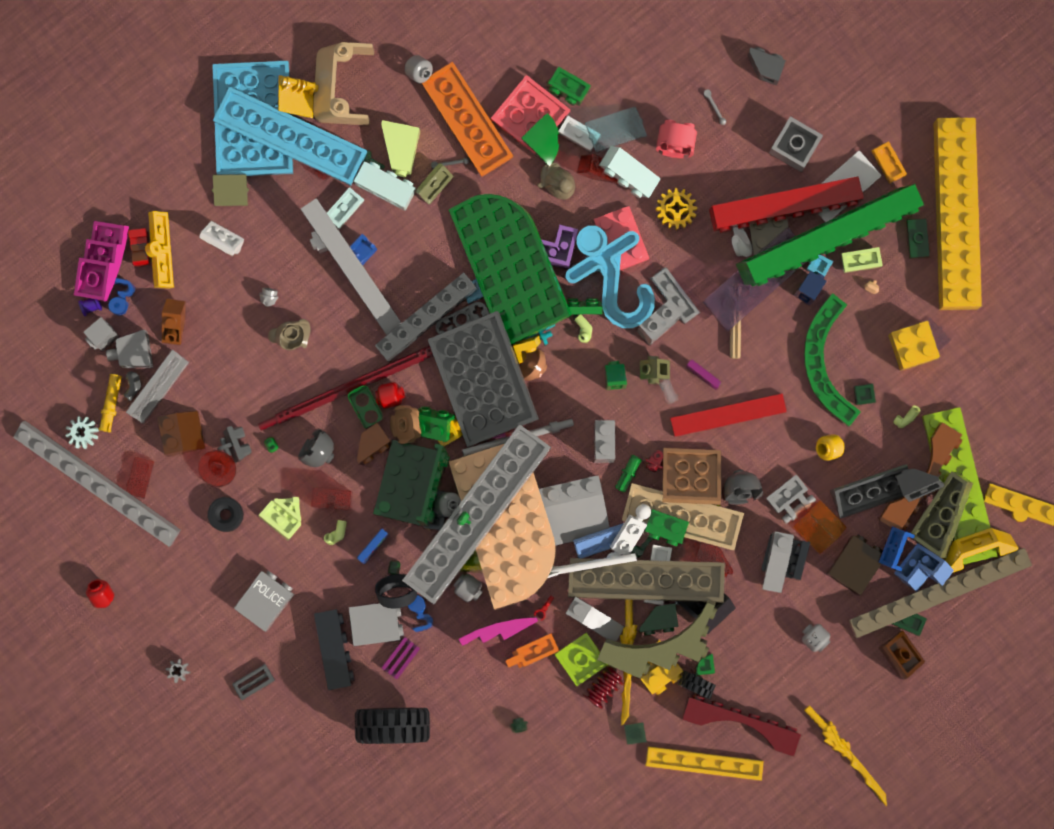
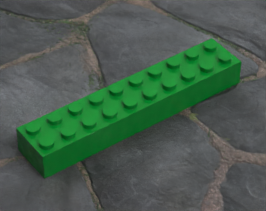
M915 184L899 187L737 263L736 267L744 285H751L752 287L763 285L768 282L767 278L780 277L785 274L784 270L797 269L802 266L801 263L814 261L819 258L818 255L829 254L836 250L835 247L846 246L852 243L853 239L863 238L873 230L877 231L886 227L885 224L897 222L903 219L902 216L918 212V208L924 205Z

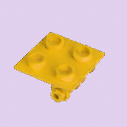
M279 75L278 111L313 118L314 92L318 91L319 86L315 82Z

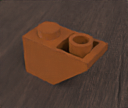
M166 299L162 310V343L181 345L186 317V301Z
M375 423L361 433L357 461L360 465L362 463L368 464L374 459L373 455L378 452L382 454L390 448L389 444L391 441L378 423Z

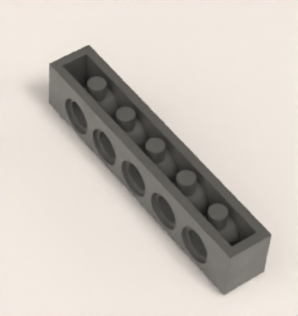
M463 272L375 345L376 348L390 362L433 327L440 319L477 290L476 286Z

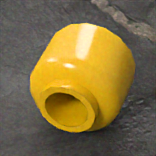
M836 434L822 436L816 442V452L823 460L837 459L844 453V442Z

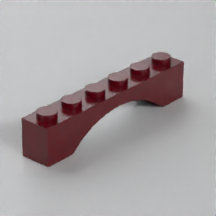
M696 695L693 698L688 697L682 720L700 726L716 721L743 723L759 732L769 742L773 750L794 757L801 734L796 733V728L786 725L784 729L778 727V722L768 719L766 723L759 721L760 716L749 713L747 717L741 715L742 710L731 707L729 711L722 708L723 704L714 701L708 704L704 702L705 698Z

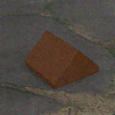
M903 630L878 647L900 679L905 680L909 678L925 663V660Z

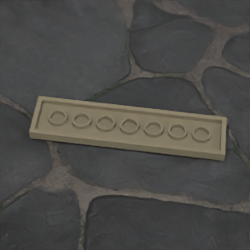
M570 558V564L598 559ZM637 560L569 572L568 597L707 602L709 599L714 602H724L725 563Z

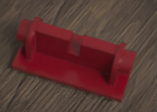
M659 450L654 451L649 460H644L645 468L652 472L661 471L663 467L660 466V463L663 459V453Z

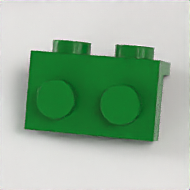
M559 66L551 80L547 82L549 92L556 96L561 95L565 97V101L573 106L575 104L580 106L591 88L590 84Z
M428 406L420 407L418 409L421 437L443 442L450 440V422L455 419V414H451L446 410H432Z
M652 509L645 532L649 533L648 537L657 540L663 537L667 539L666 543L677 546L678 543L683 544L689 522Z

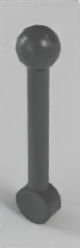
M464 157L461 160L442 162L441 164L444 166L460 163L469 164L470 159L469 157ZM432 162L431 168L434 169L439 163Z

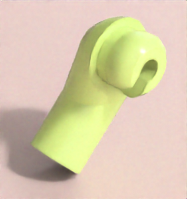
M915 405L912 406L904 418L897 415L893 423L898 428H904L914 421L921 411L920 408Z

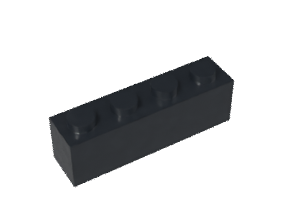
M338 609L315 613L314 618L328 690L353 686L352 682L355 681L353 670H349L348 663L351 662L350 651H346L345 643H348L346 631L342 632L341 624H344L342 612L339 613Z

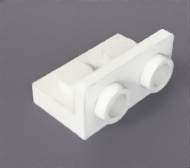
M212 221L202 230L199 237L231 256L240 252L244 239Z

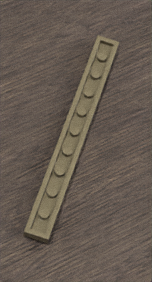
M1022 548L949 578L943 586L937 583L848 621L855 638H858L1028 568L1032 564L1025 548Z

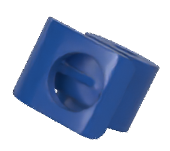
M116 278L115 284L125 285L128 288L125 291H117L118 297L110 300L109 310L115 315L121 316L127 312L129 306L125 298L134 294L135 286L128 280Z
M417 595L415 601L408 605V607L417 614V620L421 619L427 622V625L412 628L415 632H420L433 626V618L429 614H424L426 609L425 601L421 596Z

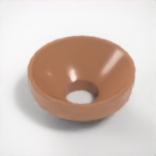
M537 348L533 352L526 353L527 359L519 365L523 378L526 381L540 378L546 371L545 353Z

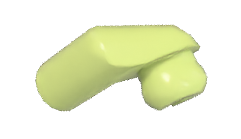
M580 314L574 321L580 326L579 341L586 343L591 339L593 328L583 315Z
M338 520L336 530L325 534L324 541L329 545H334L343 540L347 522Z

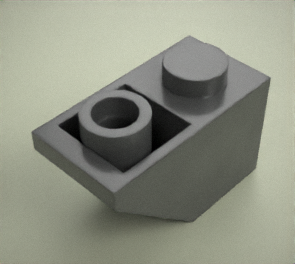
M750 47L747 56L758 79L777 86L786 60L781 55L765 53V50L759 47Z

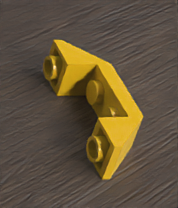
M989 528L955 540L951 544L947 558L942 559L952 567L953 572L964 569V558L996 548L999 555L1002 556L1017 551L1018 546L1011 534Z

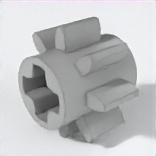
M179 659L177 664L173 660L170 661L172 666L165 669L170 672L167 678H175V683L178 682L179 678L186 681L184 676L191 673L186 668L189 663L182 664V659ZM175 667H181V668H182V670L180 671L181 675H180V674H176V675H175V673H174V672L176 671V668H175Z

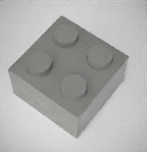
M790 116L769 154L802 172L823 135Z

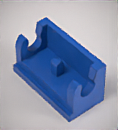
M363 234L350 246L362 266L378 250Z
M892 526L879 563L902 571L903 567L897 565L904 550L907 537L914 538L915 535Z

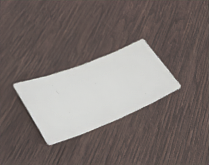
M858 151L821 184L859 176L863 193L881 177V174ZM847 205L840 206L841 209L835 211L824 209L819 215L827 222L833 219Z

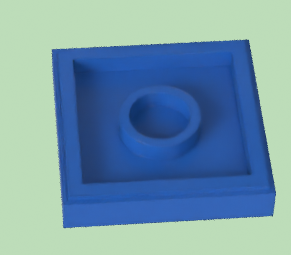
M380 529L358 555L357 559L366 564L388 538L389 534L385 530Z

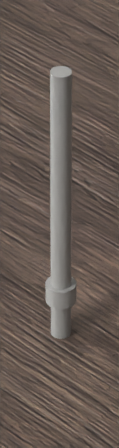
M572 419L561 422L554 421L547 426L529 431L535 436L547 433L554 434L560 432L561 429L574 426ZM510 436L462 449L463 456L465 457L505 444Z

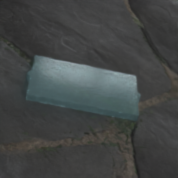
M636 106L585 123L589 139L592 141L596 152L647 135L642 124L643 119H640Z

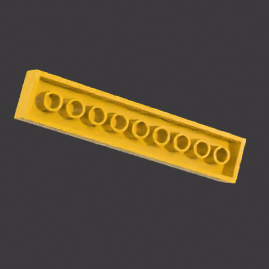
M937 118L933 123L939 310H975L982 306L976 118Z

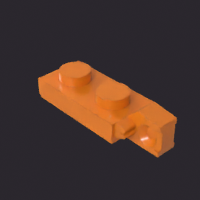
M548 634L513 651L514 657L505 660L508 668L516 664L519 668L525 667L558 652L559 649L552 634Z

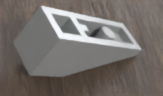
M780 532L772 533L762 586L763 590L782 592L794 535Z
M577 597L573 599L565 613L609 640L617 641L624 628L618 622Z

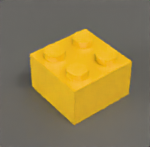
M928 321L891 332L888 335L900 371L937 360L940 357Z

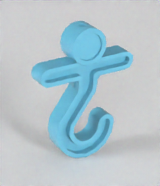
M598 226L584 227L577 236V246L583 254L589 257L566 272L567 281L576 283L594 271L601 272L604 276L602 309L605 316L612 324L621 328H635L641 325L651 316L655 308V296L650 285L641 284L637 288L639 306L635 311L631 313L624 312L617 304L621 254L638 244L640 239L638 233L629 231L608 244V237L602 228Z

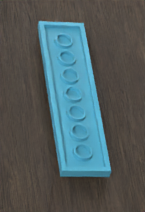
M232 87L228 88L213 119V122L350 186L367 154V150L288 113L278 111L277 108Z

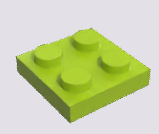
M587 632L555 654L576 687L608 665L597 660L600 651Z

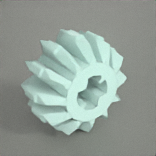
M80 416L77 417V423L71 420L72 428L66 427L71 433L65 435L67 438H71L69 444L75 443V448L78 449L81 444L84 449H87V442L93 446L94 442L91 439H98V436L94 435V433L98 432L99 429L93 428L96 423L94 421L89 422L88 417L82 420ZM80 429L85 430V431H84V434H85L84 437L80 435V434H81L80 431H79Z

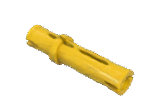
M110 374L104 407L101 409L102 417L99 431L111 433L113 417L116 416L115 407L122 378L120 375Z

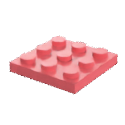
M526 75L491 117V120L535 154L521 138L547 113L553 118L558 127L571 110Z

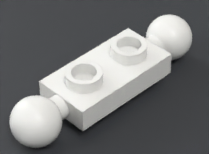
M639 505L636 508V517L629 514L610 545L614 552L609 553L607 558L631 553L647 526L643 519H647L651 515V509L648 505Z

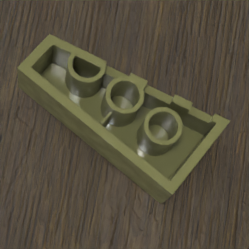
M951 471L944 482V487L940 488L911 532V534L915 535L913 539L940 558H947L973 482L958 472Z

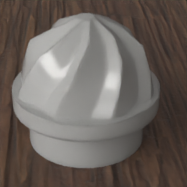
M262 288V292L259 294L260 301L265 306L274 305L279 297L277 290L272 288Z

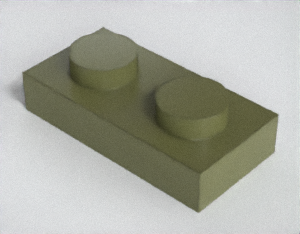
M439 163L415 192L425 203L430 205L454 176L444 165Z

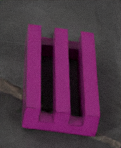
M693 359L687 364L686 368L717 390L721 384L720 380Z
M404 637L382 669L395 679H398L420 648ZM404 644H409L403 651L401 656L398 658V660L395 662V664L392 666V668L389 669V664L392 662V660L395 658V656L398 654V652L401 650ZM411 647H413L415 650L412 652V654L409 656V658L406 660V662L403 664V666L400 668L397 674L394 673V670L397 668V666L409 652Z

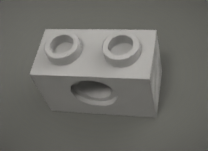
M102 317L84 331V334L87 336L85 338L86 342L95 350L98 348L104 351L120 337Z

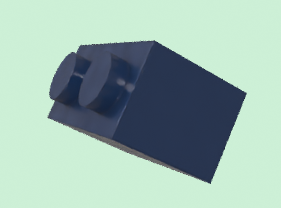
M810 271L794 296L810 306L827 281L824 280V276L821 273Z

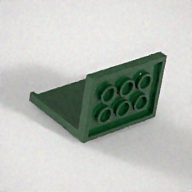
M392 440L373 514L429 528L431 523L434 522V502L440 490L445 467H448L450 459L444 446L435 443L436 450L409 443L401 444L396 440Z

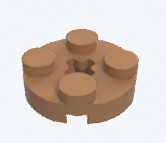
M410 405L397 406L394 409L396 410L395 415H391L390 419L391 432L394 437L400 440L398 441L399 443H412L421 436L418 418L419 411Z

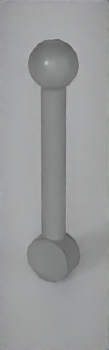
M705 90L704 97L709 99L719 118V123L725 125L726 119L722 117L714 103L711 91Z

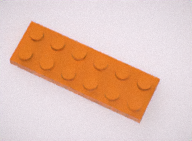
M453 62L433 73L427 81L421 83L481 177L513 158V154Z

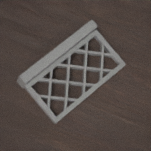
M172 350L126 413L144 424L189 362Z

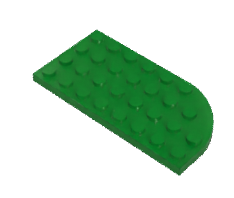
M482 194L471 197L449 209L489 312L491 314L499 311L511 345L572 316L535 223L530 214L520 204L500 195Z

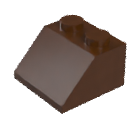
M198 411L157 417L164 455L173 456L206 449Z

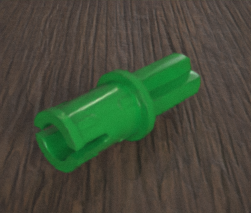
M631 454L615 486L618 491H626L632 478H635L634 474L642 459Z

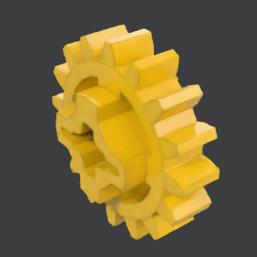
M675 188L674 193L670 189L667 190V196L662 193L661 198L663 201L658 200L657 204L660 207L656 208V211L660 212L657 218H663L661 224L668 223V229L673 225L676 230H678L679 225L683 229L686 228V222L691 225L692 220L690 217L695 218L696 214L693 211H697V207L693 206L696 200H690L692 194L685 195V189L680 193L678 188ZM673 198L670 204L664 205L667 200ZM680 198L684 199L687 204H684ZM675 205L680 209L679 213H675L673 209ZM689 213L685 219L680 220L683 214ZM666 214H669L673 220L669 219Z

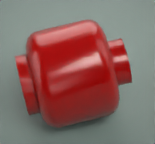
M396 382L381 384L378 390L375 391L377 404L385 409L401 405L402 398H405L403 387H399Z
M96 579L88 584L86 596L93 607L106 608L113 601L114 592L107 581Z

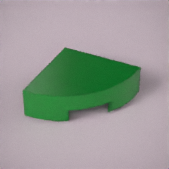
M713 654L707 655L698 662L695 675L715 673Z

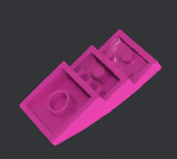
M94 221L91 240L86 239L84 258L79 257L74 290L75 296L107 301L122 262L129 226Z
M524 618L496 623L478 629L460 638L459 641L464 646L480 637L482 642L485 643L499 634L506 640L538 620L537 618Z

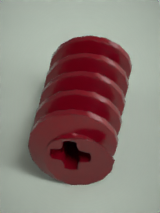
M608 665L609 672L602 671L604 678L597 677L599 684L591 683L594 690L587 688L586 691L589 695L582 694L592 704L603 709L601 701L609 702L606 695L613 697L614 695L611 690H619L616 684H624L621 679L622 677Z

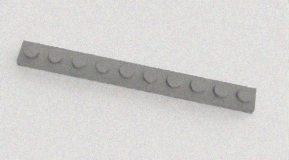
M23 421L20 424L13 438L168 547L173 544L181 531L178 527L28 422Z

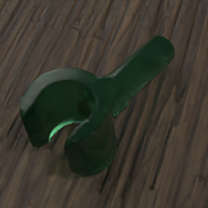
M367 150V154L362 163H364V161L370 163L371 161L379 165L380 169L383 170L385 168V165L377 162L375 159H372V152Z
M648 537L641 547L635 545L631 554L635 553L636 558H640L653 538Z

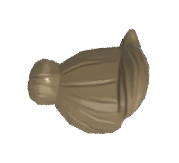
M555 162L550 166L545 164L542 167L541 182L537 183V186L539 188H546L551 195L558 199H569L575 191V181L571 173L561 168Z
M305 319L284 322L278 328H273L269 331L268 339L272 343H278L279 346L286 350H294L300 346L306 348L311 331L310 324Z

